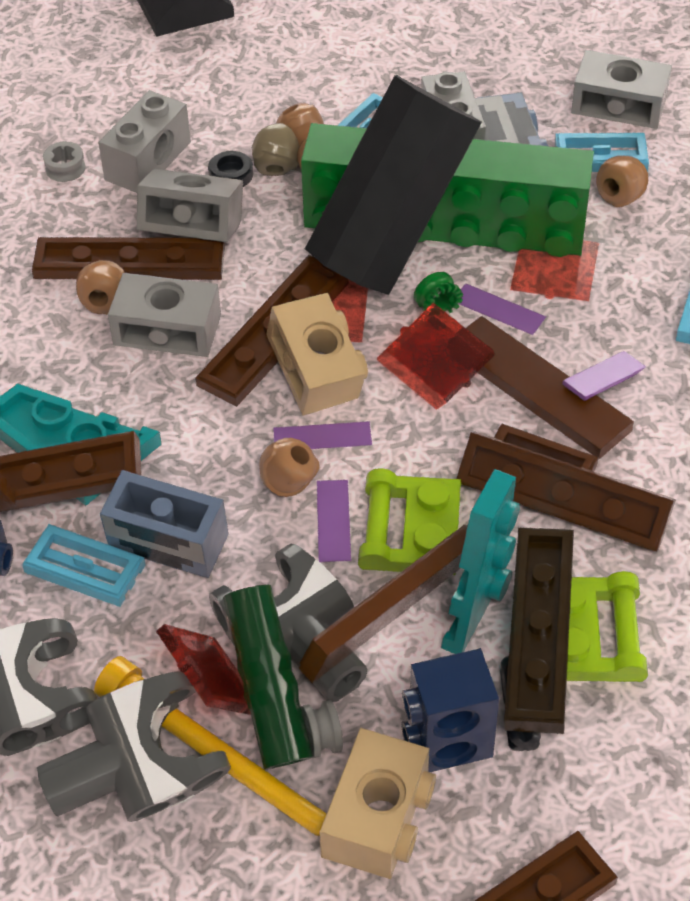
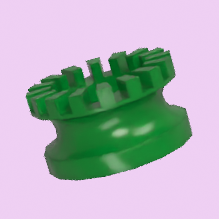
M435 272L428 275L417 285L414 291V300L422 308L427 318L434 320L436 316L437 318L441 317V313L447 315L445 312L447 310L449 313H452V308L458 309L460 307L458 303L463 301L461 289L458 285L454 284L452 277L446 272Z

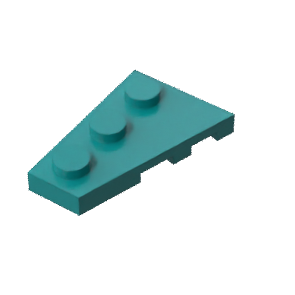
M18 383L0 396V440L17 453L129 431H135L140 439L141 461L162 445L160 431L145 426L139 431L119 424L118 417L101 412L98 417L72 408L71 401ZM100 494L76 499L86 506Z
M496 469L491 474L470 513L459 568L464 569L458 588L452 596L448 613L456 616L449 631L444 635L441 649L454 654L465 651L492 599L500 602L504 598L512 578V570L506 567L516 545V538L510 536V533L517 521L520 503L513 501L516 477Z

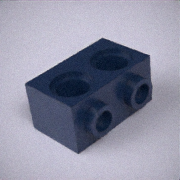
M481 648L411 664L410 689L402 690L403 705L407 717L406 721L401 722L404 741L429 748L428 772L493 758L499 696Z

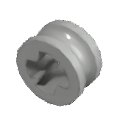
M67 141L57 142L50 145L43 153L46 174L52 180L57 182L73 181L79 178L85 171L83 151L76 143Z
M332 700L322 701L319 709H312L310 705L301 706L313 758L320 757L321 751L325 748H329L332 753L342 752V730Z

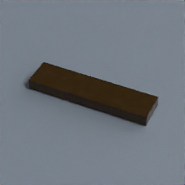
M518 527L504 714L505 731L564 734L574 530Z

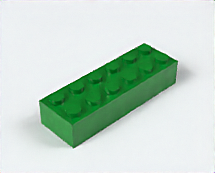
M311 123L301 159L304 227L316 228L367 128ZM473 139L418 242L430 240L455 243L461 247L473 245L496 247L508 252L519 250L544 252L555 257L567 255L581 256L594 151Z

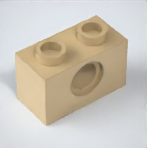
M324 293L273 306L266 335L302 416L358 399L364 379L368 376L367 363L363 353L360 350L354 349L348 337L349 329L346 317L341 310L335 309L329 294ZM314 351H320V352H323V353H325V354H319V353H316V352H314Z
M364 728L359 729L320 830L321 858L388 879L392 878L398 860L405 863L409 862L418 834V827L411 825V821L416 807L427 810L436 783V774L428 772L429 748ZM375 801H387L393 804L394 807L385 811H377L368 805Z

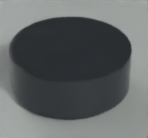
M224 151L215 155L209 161L208 173L209 176L243 180L244 187L253 178V162L249 156L242 152Z

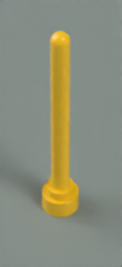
M118 656L111 660L101 671L96 680L94 692L97 696L102 697L133 682L144 680L142 670L123 656ZM177 708L168 714L162 723L164 729L202 756L212 752L224 751L231 765V769L228 771L229 775L316 836H320V830L327 813Z

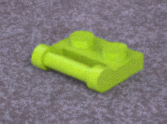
M383 468L373 469L368 472L365 491L370 497L365 543L359 548V567L362 570L402 572L458 530L461 479L397 476L394 472ZM391 498L406 499L402 549H393L387 545Z
M621 571L613 573L608 577H572L567 681L643 682L647 679V659L640 653L635 600L640 596L639 578L636 574ZM597 601H613L618 654L614 658L601 657Z

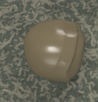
M283 123L268 125L261 129L254 138L251 147L254 166L261 174L281 176L291 170H296L298 167L297 152L300 146L295 133L289 126Z

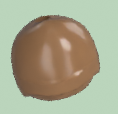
M305 102L294 104L284 110L276 122L283 123L292 129L298 139L299 146L308 137L311 123L324 124L318 109L313 104L309 105Z
M614 156L609 158L601 165L596 177L599 194L614 207H624L636 201L644 194L649 181L645 166L632 156Z
M103 260L85 266L79 272L76 279V292L80 302L93 313L108 315L122 274L125 273L124 270L114 262Z
M283 438L268 445L259 459L260 478L266 488L276 495L284 497L294 496L302 492L316 476L319 470V461L306 443L294 438Z

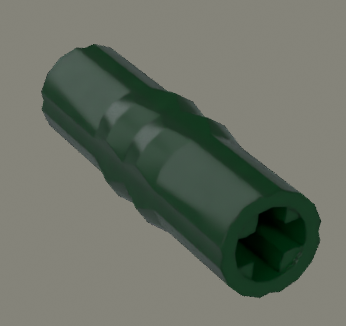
M256 585L226 594L223 600L236 650L237 670L243 681L244 699L251 713L264 770L313 758L299 701L298 682L292 672L291 654L284 640L271 585Z

